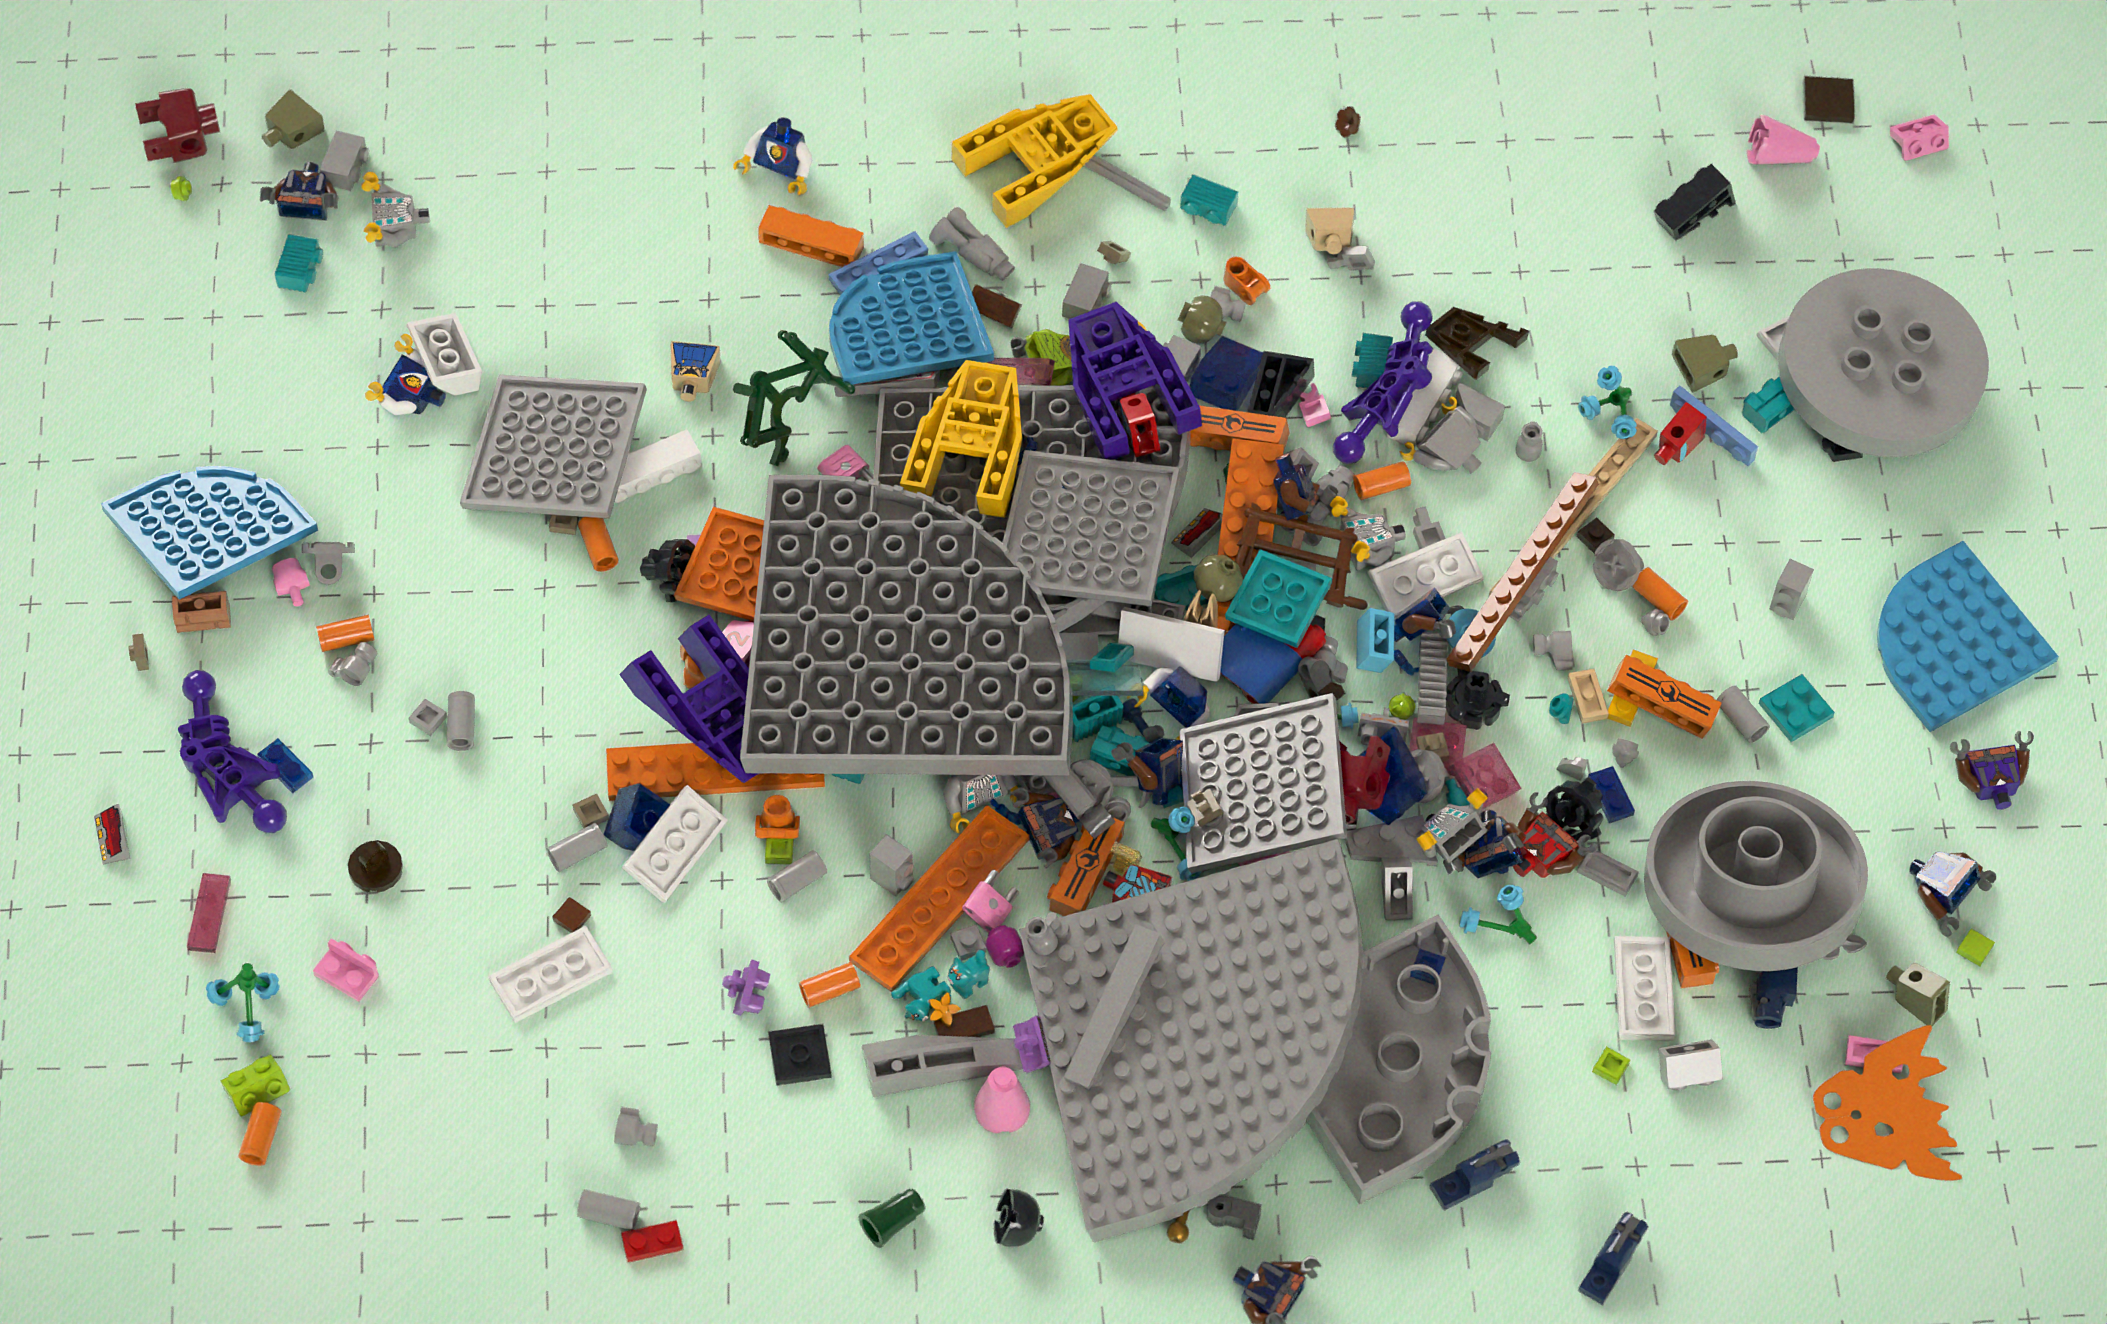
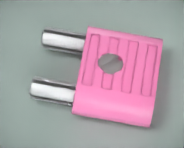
M849 445L843 446L824 459L817 468L822 475L855 477L856 480L863 476L868 482L869 479L873 480V474L868 470L869 465Z
M992 870L984 882H979L962 907L963 911L988 933L1002 925L1013 909L1011 904L1019 894V891L1012 887L1004 898L992 887L1000 876L996 870Z

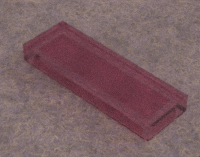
M994 358V361L987 363L1016 368L1018 385L1050 386L1055 361L1050 358Z
M202 874L187 942V949L189 951L216 952L231 883L229 875Z

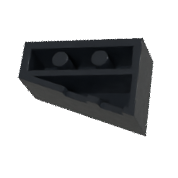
M1711 163L1706 168L1699 169L1692 180L1687 184H1681L1676 189L1675 194L1669 199L1662 200L1654 210L1656 221L1677 241L1699 227V221L1708 215L1714 218L1718 215L1719 212L1717 210L1726 204L1729 207L1736 204L1732 185Z
M1264 351L1247 412L1285 418L1300 398L1302 392L1305 391L1315 377L1314 359Z

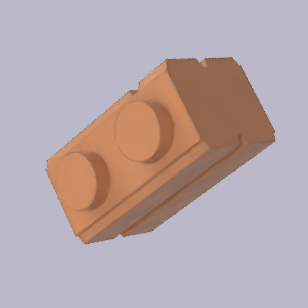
M226 591L190 594L180 600L176 596H172L173 620L177 633L231 628L230 604Z

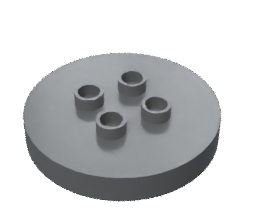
M1865 268L1831 276L1816 284L1801 297L1789 316L1780 342L1778 368L1783 389L1792 406L1802 419L1822 436L1840 446L1859 453L1880 457H1905L1936 449L1952 440L1966 427L1973 417L1985 390L1989 372V358L1987 347L1978 325L1963 305L1945 290L1909 273L1890 269Z
M1734 781L1715 784L1699 789L1677 801L1662 815L1653 829L1647 848L1644 871L1645 892L1652 912L1663 928L1677 942L1697 955L1715 963L1752 971H1776L1800 967L1834 951L1847 939L1858 923L1868 882V866L1863 847L1855 832L1838 813L1822 801L1797 789L1760 781Z

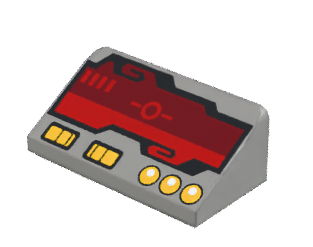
M1204 508L1171 541V544L1192 558L1221 529L1223 514Z
M116 804L94 816L103 865L130 859L120 805Z

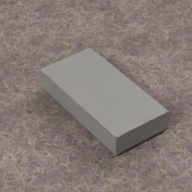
M1597 850L1593 853H1586L1577 870V873L1626 897L1639 873Z

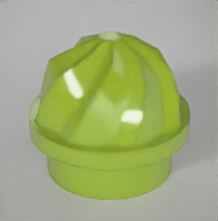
M1404 693L1396 695L1389 702V711L1393 717L1406 720L1414 714L1415 702L1411 696H1407Z

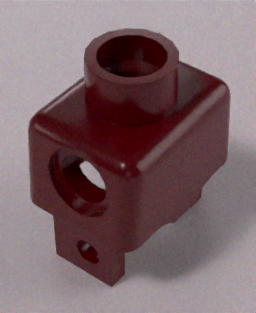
M191 88L158 92L160 99L135 104L140 124L159 121L167 131V136L143 141L148 162L173 157L174 163L203 156L207 153L204 135L220 132L214 103L198 106L195 93Z
M1378 736L1370 737L1365 756L1351 755L1347 751V747L1339 741L1346 824L1355 822L1358 809H1378L1382 804L1391 776L1385 771L1391 748Z

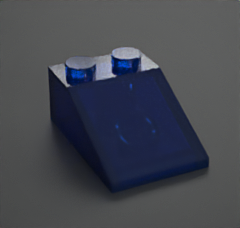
M1222 336L1202 358L1191 377L1190 389L1194 397L1221 409L1238 411L1256 380L1263 352Z
M1395 726L1380 737L1391 748L1385 771L1391 776L1382 804L1378 809H1366L1387 825L1403 816L1410 807L1420 802L1427 794L1424 776L1398 728ZM1367 749L1358 756H1365Z

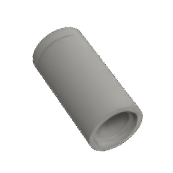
M1737 686L1729 687L1717 698V701L1721 702L1720 708L1749 743L1760 739L1769 730L1770 725Z
M455 691L448 696L447 746L456 751L469 750L474 746L475 696L467 691Z
M593 823L546 848V851L555 869L561 872L606 848L607 842L598 825Z
M812 850L768 878L767 884L777 900L783 902L827 874V868L821 857Z
M584 1189L580 1197L577 1217L634 1230L639 1217L640 1203Z

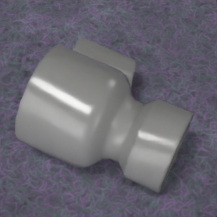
M1215 286L1210 297L1217 300L1221 305L1223 318L1230 316L1232 320L1241 322L1246 302L1232 301L1230 290Z
M1532 421L1525 424L1517 440L1516 454L1521 460L1526 462L1535 461L1541 455L1543 431L1537 422Z
M1554 631L1548 637L1544 634L1533 635L1534 655H1544L1546 652H1549L1552 655L1556 670H1572L1571 631Z
M1325 636L1326 643L1313 657L1323 660L1329 665V676L1331 679H1334L1337 683H1344L1348 667L1336 659L1335 654L1338 642L1332 637Z
M360 642L354 650L355 655H350L346 659H335L328 670L329 675L341 677L351 685L360 686L370 671L368 663H372L377 656L376 649L370 644Z
M1053 912L1046 915V920L1041 917H1034L1026 924L1025 930L1028 934V942L1033 951L1038 955H1048L1057 947L1058 938L1055 930L1060 927L1061 923Z
M621 1107L614 1143L632 1146L641 1141L644 1145L654 1147L658 1124L647 1123L642 1125L638 1109Z

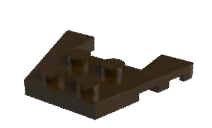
M1452 307L1429 326L1425 336L1472 378L1477 380L1489 370L1490 362L1474 354V351L1492 337L1517 348L1527 340L1529 330L1520 328V331L1507 328L1508 323L1501 321L1496 324L1484 321V316Z

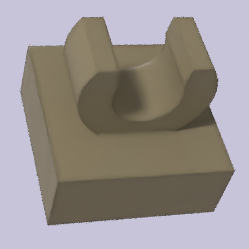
M1443 732L1417 737L1416 744L1418 749L1434 752L1440 757L1442 762L1449 761L1450 755Z
M1211 789L1203 793L1201 790L1191 795L1193 799L1187 802L1200 827L1224 814Z

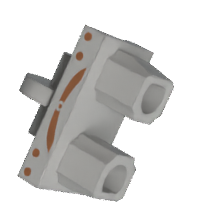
M1385 707L1383 715L1361 713L1358 736H1361V744L1368 745L1371 736H1378L1381 740L1386 741L1391 750L1398 751L1401 745L1406 742L1409 721L1388 716L1390 708Z

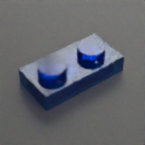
M279 738L257 753L259 758L278 766L280 771L278 779L292 793L313 778V772Z
M1613 766L1588 774V778L1597 783L1596 789L1602 793V810L1608 823L1634 816L1635 809Z

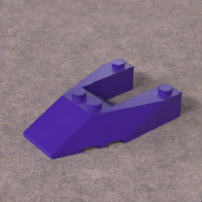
M1113 302L1068 319L1073 388L1103 459L1115 460L1130 454L1127 434L1110 402L1150 386L1154 387L1178 435L1202 426L1200 406L1170 349L1163 347L1149 330L1143 329L1138 324V320L1119 303Z
M709 614L689 626L678 638L679 642L706 677L704 681L682 693L652 650L633 660L619 675L636 698L745 783L759 774L745 773L740 759L749 668Z

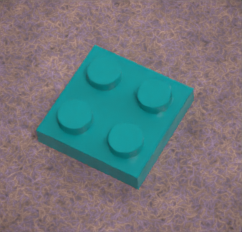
M1803 674L1761 697L1758 703L1790 742L1795 741L1832 719L1835 713Z

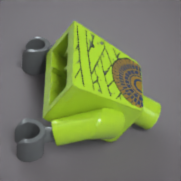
M1043 329L1041 331H1034L1033 334L1026 336L1025 340L1020 337H1014L1011 340L1010 344L1014 357H1022L1027 352L1040 386H1066L1073 381L1069 335Z

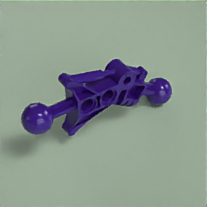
M1412 301L1404 306L1400 318L1403 327L1407 330L1404 341L1396 342L1388 348L1384 373L1361 395L1344 405L1341 409V412L1348 420L1362 418L1352 432L1341 433L1334 441L1333 453L1336 459L1344 464L1356 463L1363 457L1365 452L1364 439L1376 424L1382 425L1390 437H1395L1398 434V424L1413 398L1412 393L1415 389L1425 388L1432 380V373L1428 370L1427 365L1428 354L1432 353L1433 348L1427 341H1419L1421 332L1429 328L1433 316L1429 306L1421 301Z
M195 670L188 673L183 679L182 691L184 696L193 702L194 718L188 719L189 723L178 727V732L183 738L181 740L180 756L187 770L194 773L198 779L197 784L208 802L215 819L219 823L225 822L229 810L240 800H243L252 809L253 823L258 830L264 833L280 831L287 820L285 807L276 800H265L255 790L264 781L279 778L280 771L278 766L274 763L266 762L242 747L237 748L230 744L229 720L220 715H210L209 701L216 691L214 677L204 670ZM223 762L221 766L215 767L216 764ZM206 771L215 781V792L207 778L203 777L202 772ZM235 780H240L237 784H231Z

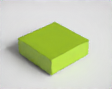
M766 838L765 864H792L794 839Z
M1971 928L1956 953L1981 966L1995 942Z
M1606 1046L1592 1072L1617 1085L1631 1060Z

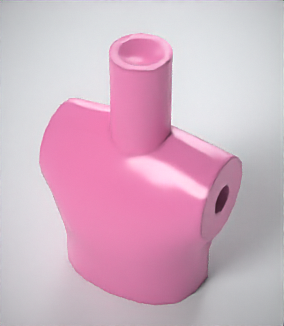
M296 558L277 562L273 565L272 571L274 575L273 582L278 596L290 594L293 605L296 607L301 606L304 601L300 590L310 586L305 570L302 569Z

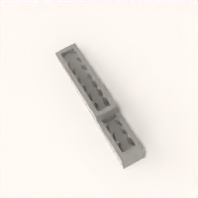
M1136 923L1064 1075L1065 1080L1090 1090L1141 995L1139 989L1165 943L1161 933Z

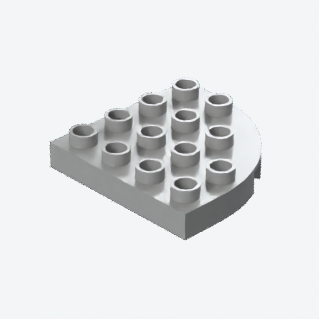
M1439 914L1363 952L1361 1001L1352 1029L1353 1035L1351 1040L1349 1039L1344 1051L1345 1056L1337 1074L1335 1073L1332 1077L1324 1098L1306 1118V1121L1359 1205L1412 1178L1442 1157L1458 1140L1470 1123L1485 1087L1491 1058L1488 1037L1491 1019L1486 996L1471 963Z

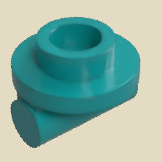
M1566 693L1555 696L1550 702V715L1558 718L1560 723L1568 724L1574 699Z

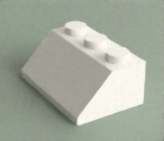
M456 313L407 323V328L434 386L454 396L479 391L482 370Z

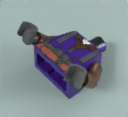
M2018 731L2015 734V741L2019 744L2017 749L2015 745L1969 751V741L1961 739L1962 749L1959 751L1957 742H1952L1950 750L1953 754L1957 755L1955 763L1959 781L1971 792H1974L1979 800L1993 799L1998 810L2009 808L2012 805L2010 796L2015 795L2018 787L2024 783L2029 769L2030 750L2027 749V745L2033 742V733L2028 731V739L2023 742L2021 740V731Z

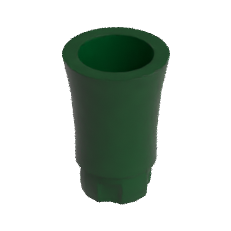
M912 1188L904 1191L902 1194L898 1193L875 1208L859 1214L858 1219L870 1241L875 1246L882 1248L896 1233L913 1222L916 1216L923 1213L926 1207L920 1195Z

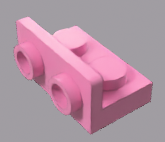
M1935 114L1890 127V136L1902 146V158L1905 161L1949 148L1948 126Z
M331 938L328 942V952L313 970L314 976L353 999L360 1001L379 977L376 962L368 955L363 954L361 956L357 954L346 942H337Z

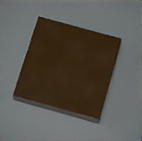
M1804 76L1805 121L1854 123V79Z

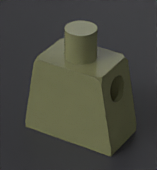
M290 89L267 112L265 120L269 131L262 135V139L270 148L281 141L289 149H294L325 131L323 117Z
M1712 334L1676 340L1672 356L1693 393L1724 378L1728 372L1729 360L1737 358L1738 352L1733 343L1722 347L1717 337Z
M1917 963L1911 964L1906 971H1903L1896 965L1889 970L1886 979L1896 985V1001L1925 1025L1933 1026L1948 1011L1950 981Z

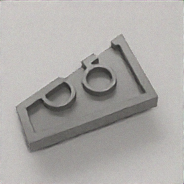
M1423 815L1347 831V838H1344L1351 860L1382 862V858L1409 857L1411 864L1419 862L1427 863V866H1437L1438 863L1436 855L1431 858L1426 857L1422 852L1421 846L1416 841L1418 837L1424 834L1421 830L1422 825L1425 824Z

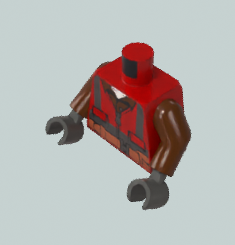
M1535 792L1529 799L1532 805L1531 808L1526 809L1517 825L1525 833L1526 839L1523 842V847L1516 848V850L1519 849L1522 861L1513 864V868L1521 877L1527 875L1531 870L1541 878H1545L1548 875L1554 876L1570 873L1585 858L1584 854L1586 852L1593 853L1596 851L1597 843L1593 842L1586 848L1585 844L1591 836L1583 835L1577 842L1543 811L1538 814L1537 811L1547 806L1548 799L1545 797L1541 805H1536L1535 798L1539 793Z

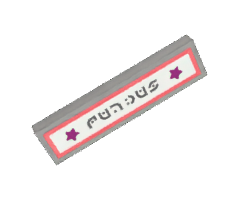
M939 370L853 384L856 390L852 395L845 393L835 386V396L878 394L880 389L935 388L940 380Z

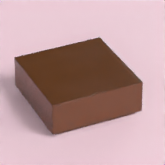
M569 897L552 916V919L555 923L572 933L580 929L592 915L590 910Z

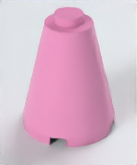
M1760 115L1761 118H1756L1748 140V142L1753 143L1752 151L1747 150V158L1750 164L1811 163L1813 159L1818 157L1820 146L1815 138L1766 115Z
M999 1067L990 1073L974 1101V1110L977 1121L986 1130L993 1133L1006 1131L1010 1133L1021 1128L1027 1121L1030 1101L1016 1074L1009 1068Z

